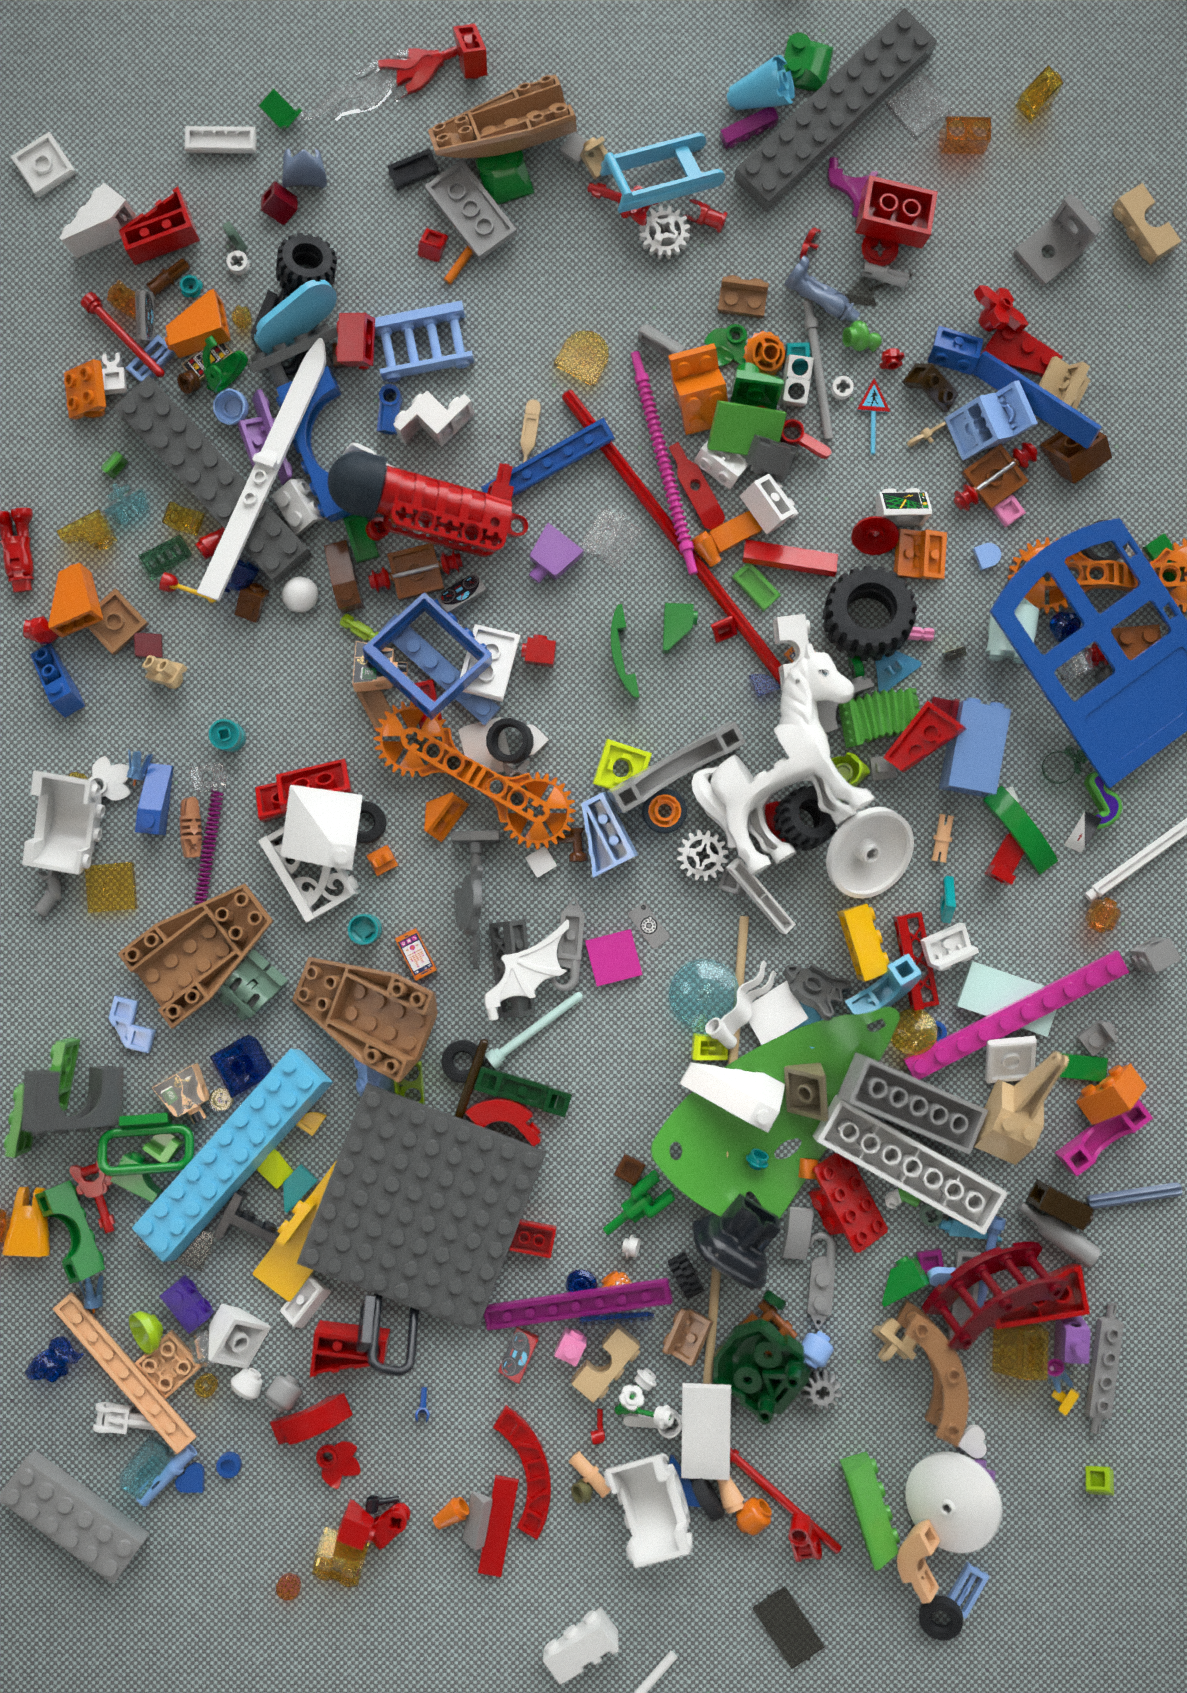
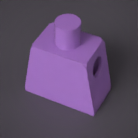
M547 523L530 554V560L536 566L529 573V576L539 584L547 574L557 580L583 557L584 551L550 523Z
M1082 1316L1055 1320L1054 1359H1059L1064 1363L1088 1364L1090 1328Z

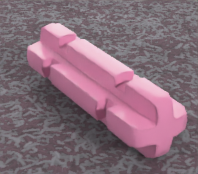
M913 627L907 640L919 641L922 639V641L930 642L934 639V629Z

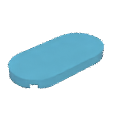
M315 280L308 281L273 308L256 326L257 332L256 335L254 334V340L259 348L265 353H270L273 351V346L285 342L286 345L295 342L294 337L308 333L335 307L337 296L333 287L325 280L318 282Z

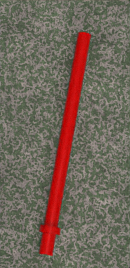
M730 1447V1463L733 1462L791 1515L798 1512L804 1513L739 1455L737 1449ZM812 1520L817 1537L835 1554H838L842 1546Z

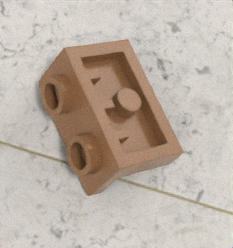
M736 275L722 277L717 313L763 319L769 283L758 278L745 280Z

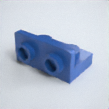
M938 326L927 361L971 375L979 360L984 339Z

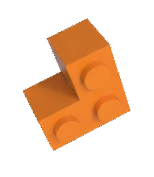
M1131 1063L1123 1067L1117 1065L1108 1071V1077L1103 1079L1098 1085L1090 1084L1081 1090L1082 1094L1076 1103L1092 1125L1130 1111L1147 1088Z

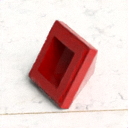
M733 616L723 618L711 624L716 644L738 634Z

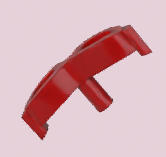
M814 227L809 231L801 248L800 260L803 256H806L809 247L815 250L818 249L819 246L812 243V240L822 230Z

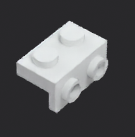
M304 479L288 480L272 495L295 535H301L315 522L326 519V517L323 518L317 507L320 503L316 500L309 484Z
M961 922L920 940L927 966L938 971L948 970L953 964L968 961L973 955L979 953L977 947L971 946L966 926Z

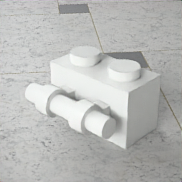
M770 474L754 481L740 495V498L766 534L781 527L789 518L792 519L799 514L794 507L795 503L793 500L788 499L783 492L781 483L779 481L776 482Z

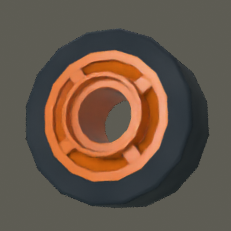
M663 788L645 800L642 808V816L646 825L651 830L662 834L676 831L682 826L687 815L685 800L672 789ZM661 805L669 806L671 809L669 817L663 818L658 814V808Z

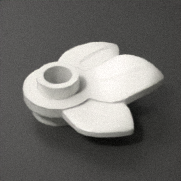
M106 756L101 757L93 764V776L89 780L103 783V788L100 790L101 798L106 796L110 800L117 801L131 794L129 788L124 784L128 780V777H126L129 770L128 765L115 764L111 766Z

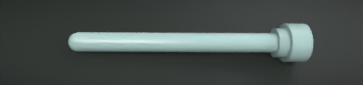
M580 992L574 993L502 1048L488 1051L485 1056L495 1069L503 1065V1061L506 1059L505 1056L581 1001L583 998Z

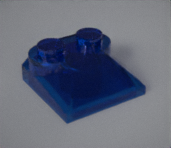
M249 1034L209 1056L231 1098L260 1083L272 1070V1065L260 1042Z

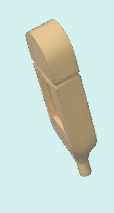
M535 399L529 400L525 409L520 442L524 456L523 463L527 461L536 444L541 406Z

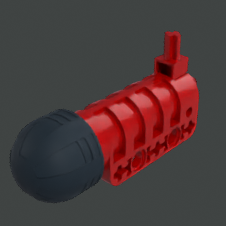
M352 451L342 455L333 463L328 474V490L338 507L348 513L372 519L375 513L384 515L383 525L385 529L394 534L480 557H488L504 546L507 536L518 538L528 530L526 518L511 513V499L514 487L510 486L509 482L513 466L507 463H499L496 481L489 485L487 493L388 466L386 457L365 451ZM513 520H518L522 523L523 529L520 533L512 530L511 523ZM413 530L421 532V534H416L413 532Z

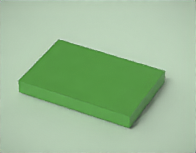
M717 400L707 448L747 455L755 434L780 442L787 413L780 410Z

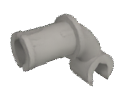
M49 869L48 875L44 872H37L39 878L47 880L48 887L45 888V894L34 907L43 916H48L56 902L62 899L58 871Z

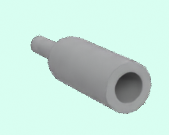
M1023 1202L1017 1206L1018 1211L1037 1225L1041 1236L1083 1266L1089 1268L1097 1261L1101 1252L1100 1248L1052 1215H1041Z

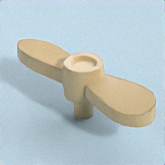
M944 421L932 429L925 428L920 432V435L907 442L908 447L916 445L923 439L928 440L930 444L933 443V433L946 426V422Z

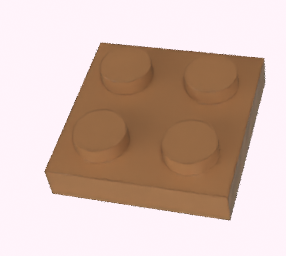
M115 588L99 602L104 620L92 624L88 628L113 655H116L134 638V633H140L149 623L122 593Z

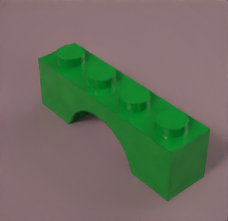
M68 1180L35 1194L43 1217L56 1218L62 1221L69 1230L71 1245L61 1263L69 1283L72 1284L104 1270L105 1266L103 1264V1255L98 1251L95 1244V1235L87 1224L86 1212L80 1206L77 1199L78 1193L76 1188Z

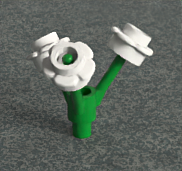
M647 1368L644 1370L638 1369V1374L634 1378L638 1386L631 1387L628 1385L622 1389L620 1403L615 1407V1413L617 1415L632 1413L654 1418V1425L665 1430L668 1426L672 1425L674 1413L668 1405L664 1407L658 1406L655 1412L640 1409L639 1406L644 1402L641 1389L650 1391L657 1384L655 1381L656 1375Z

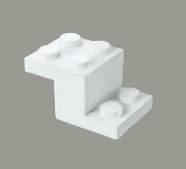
M426 391L423 395L419 394L413 399L412 406L407 411L403 410L396 416L393 425L398 437L405 444L423 428L442 447L474 415L471 400L465 394L460 398H454L448 406L449 409L446 410Z

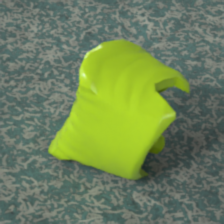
M847 752L845 756L831 758L839 774L854 788L870 774L868 766L854 753Z

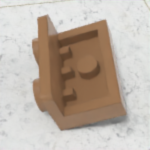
M681 1308L673 1318L674 1325L671 1332L664 1338L662 1353L666 1355L671 1354L688 1365L695 1366L714 1321L691 1308Z

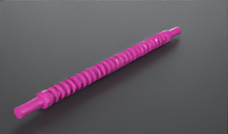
M635 351L631 353L636 373L634 377L635 384L638 385L639 397L642 398L640 402L644 404L642 409L646 410L644 412V416H647L645 421L649 423L647 428L651 429L649 431V434L652 435L650 440L654 441L652 447L656 448L654 450V453L657 454L655 459L659 460L657 465L661 467L659 468V472L662 473L660 478L664 479L662 484L666 486L664 487V491L667 492L665 497L669 498L667 503L671 505L669 506V510L672 511L670 516L674 517L672 522L676 524L674 529L677 530L675 535L679 536L677 539L680 542L679 550L684 555L688 574L694 575L698 573L692 552L694 545L690 541L691 536L688 535L690 530L686 529L688 523L684 522L686 520V517L683 516L685 511L681 509L683 504L679 503L681 498L678 497L679 491L676 490L678 485L674 484L676 479L673 478L674 472L671 471L673 466L669 465L671 460L668 459L669 453L666 452L668 448L664 446L666 441L662 440L664 434H661L663 429L659 427L661 422L657 421L659 415H656L658 410L654 408L656 403L652 402L654 397L651 396L653 391L649 390L651 388V384L648 383L650 380L649 375L644 371L640 352Z

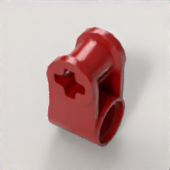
M396 1503L384 1513L374 1518L372 1528L376 1529L372 1542L379 1550L389 1544L393 1538L406 1528L411 1511L405 1503Z
M795 1513L791 1518L788 1539L796 1562H802L803 1559L809 1558L821 1560L822 1546L820 1539L817 1537L812 1519L805 1513Z

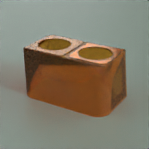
M946 116L939 132V152L953 154L984 153L991 141V117ZM949 127H965V132L960 136H954L950 133ZM972 127L983 128L987 134L982 137L976 136L973 133Z

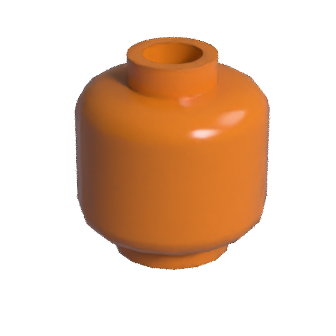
M749 1498L744 1502V1507L736 1511V1524L740 1531L752 1536L758 1535L771 1523V1508L761 1498Z

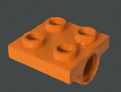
M92 359L64 372L69 419L78 420L82 417L97 418L104 416L106 400L101 361Z

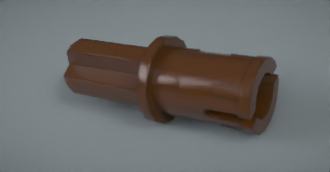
M181 258L167 270L161 269L162 272L147 282L146 286L156 297L171 284L174 286V281L186 273L190 266L184 258Z

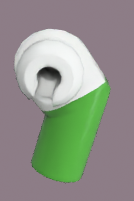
M901 1188L890 1191L885 1196V1204L890 1209H895L902 1202L917 1207L921 1200Z

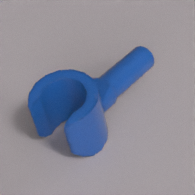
M421 1387L419 1409L415 1413L416 1422H418V1414L420 1413L426 1414V1423L429 1420L430 1414L428 1409H426L427 1387Z

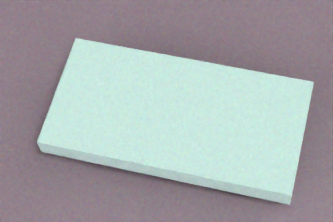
M970 961L956 1006L988 1016L1045 986ZM1056 1010L1021 1028L1048 1037Z

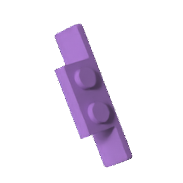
M262 389L256 390L252 397L258 417L240 420L237 424L252 468L255 465L252 458L254 454L261 452L275 422L269 411V400L264 396ZM286 456L278 471L282 485L290 480L293 475L291 463L287 462Z

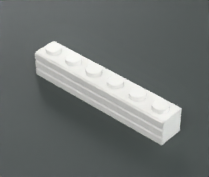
M735 858L726 867L780 933L787 934L796 925L756 876H751L742 859Z

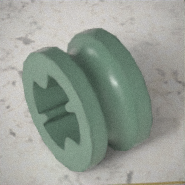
M928 1203L924 1204L919 1211L920 1219L928 1226H937L942 1221V1211ZM930 1209H934L933 1212L937 1214L936 1218L933 1219L931 1217L932 1220L928 1221L925 1213L927 1210L931 1212Z

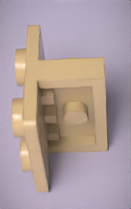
M1057 356L1052 357L1039 386L1074 409H1077L1090 382L1086 375L1090 366L1085 362L1069 365Z

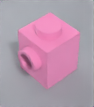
M565 1327L555 1348L554 1356L573 1366H577L587 1345V1337L579 1330Z

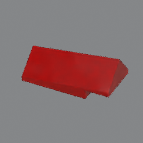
M345 759L276 774L277 782L255 787L258 818L263 823L286 816L290 785L354 794Z

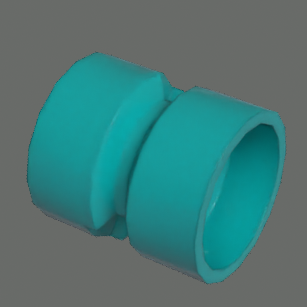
M219 719L211 725L209 739L216 748L226 752H236L244 746L246 733L239 724L228 719Z
M372 914L356 915L350 920L347 928L350 939L360 945L376 942L381 937L383 931L381 921Z

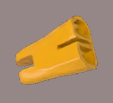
M19 1187L15 1196L2 1254L29 1257L50 1255L48 1217H43L35 1194L46 1190L45 1188H35L32 1206H29V1187Z

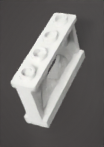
M285 826L258 840L306 923L312 922L319 916L359 894L356 889L359 887L353 875L348 876L345 869L335 868L338 873L331 874L332 867L323 866L319 882L310 877L295 878L293 873L299 868L301 861L295 859L294 864H288L286 862L287 857L281 856L282 844L276 846L274 843L275 840L283 836ZM336 879L342 881L344 885V890L339 896L330 895L325 891L326 886L330 889H338L333 885ZM305 882H309L316 888L313 890L310 887L309 891L305 892L302 889V885ZM321 895L331 900L328 904L314 911L312 906L319 900Z

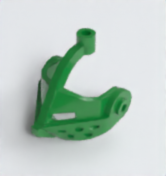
M211 335L204 340L207 345L204 347L202 355L203 372L207 379V389L218 394L239 377L247 366L248 358L244 352L237 350L225 359L211 363V350L218 344Z

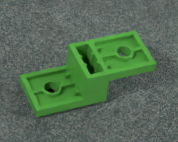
M77 1038L56 1041L50 1052V1058L53 1060L51 1068L48 1070L60 1071L59 1104L62 1111L68 1109L80 1039ZM24 1083L18 1084L13 1093L15 1105L14 1110L9 1115L8 1124L11 1126L9 1134L4 1141L6 1157H18L31 1151L34 1137L32 1132L22 1130Z

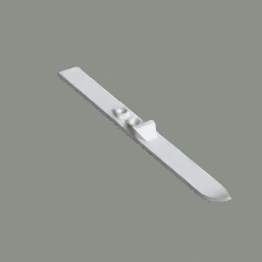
M322 338L317 339L301 362L261 452L254 454L252 458L255 463L254 468L197 590L198 594L217 601L221 599L324 372L326 352Z

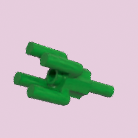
M655 1169L631 1188V1196L620 1204L624 1211L603 1227L604 1232L608 1236L627 1220L631 1219L636 1223L645 1215L651 1219L676 1200L675 1194L670 1188L656 1199H653L647 1192L661 1181L660 1175Z

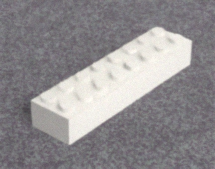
M835 1095L828 1107V1121H820L813 1134L817 1142L985 1235L1008 1194L995 1183L863 1109L838 1098L837 1095Z

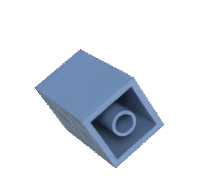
M967 698L966 701L964 700L959 703L956 721L965 726L966 730L947 742L939 789L980 797L996 794L1011 709L1004 708L1005 704L990 702V705L981 704V700L976 698Z

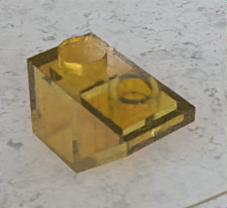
M1048 65L1020 95L1015 107L1029 123L1047 110L1054 102L1064 84L1059 73L1053 71Z

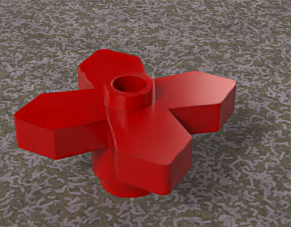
M979 285L973 292L978 302L985 306L978 318V322L984 330L991 332L996 329H1004L1009 325L1014 331H1023L1029 325L1024 315L1013 307L1014 298L1009 289L999 287L994 292L988 286Z

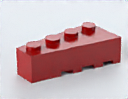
M1069 1263L1048 1273L1051 1278L1060 1277L1069 1280L1068 1285L1058 1300H1041L1023 1305L1000 1317L990 1327L1002 1329L1089 1315L1090 1310L1081 1265ZM995 1297L990 1298V1299L984 1301V1305L987 1304V1303H988L989 1301H991L992 1299H994Z

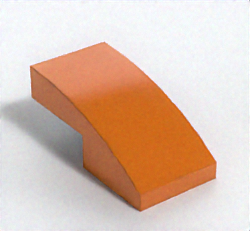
M748 511L709 531L708 534L712 535L718 553H722L737 546L740 542L759 534L763 529L752 513Z

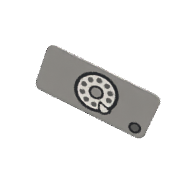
M641 903L628 913L629 918L652 948L656 949L670 938V935L645 903Z

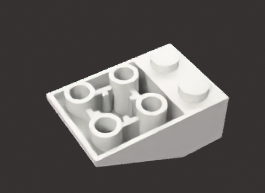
M103 182L100 187L93 191L86 205L77 211L74 220L64 227L59 238L75 258H79L121 239L119 230L137 216L126 199Z

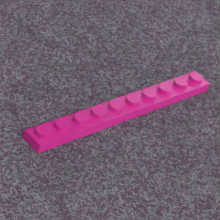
M1115 950L903 1060L911 1076L920 1080L986 1046L988 1040L1000 1039L1129 973L1119 951Z

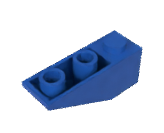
M51 643L30 654L50 704L63 717L66 718L85 707L77 686Z

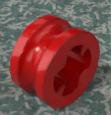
M381 517L372 519L365 528L368 537L374 541H380L389 533L385 529L383 518Z

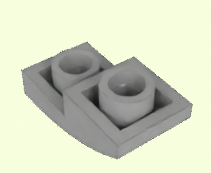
M789 1206L784 1226L786 1234L781 1250L783 1258L806 1260L812 1230L813 1209Z

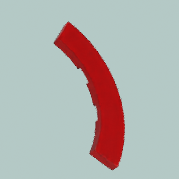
M505 1405L493 1428L501 1433L518 1452L527 1481L525 1507L516 1528L537 1540L544 1527L550 1505L551 1476L549 1464L544 1449L532 1428L519 1414Z

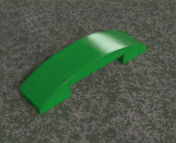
M618 604L611 625L610 642L613 664L619 680L627 693L634 700H638L640 696L635 673L628 675L625 673L618 632L626 631V622L623 606Z
M1003 786L997 788L995 795L982 799L996 819L999 818L1026 854L1025 858L1038 875H1041L1058 862L1055 853L1038 827Z

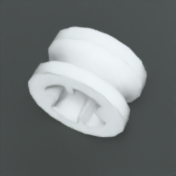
M233 251L227 257V265L233 274L243 275L249 270L250 263L243 252ZM236 259L243 264L241 267L235 265L234 261Z
M847 376L836 378L831 387L832 395L838 400L847 399L854 388L852 380ZM840 383H844V387H848L844 393H840V389L837 390L836 388L839 387Z

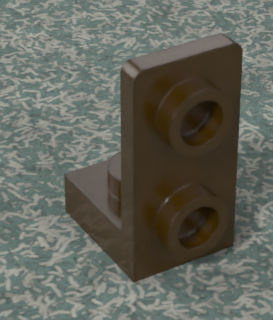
M915 363L902 381L907 388L922 389L942 412H948L959 396L955 388L933 364Z

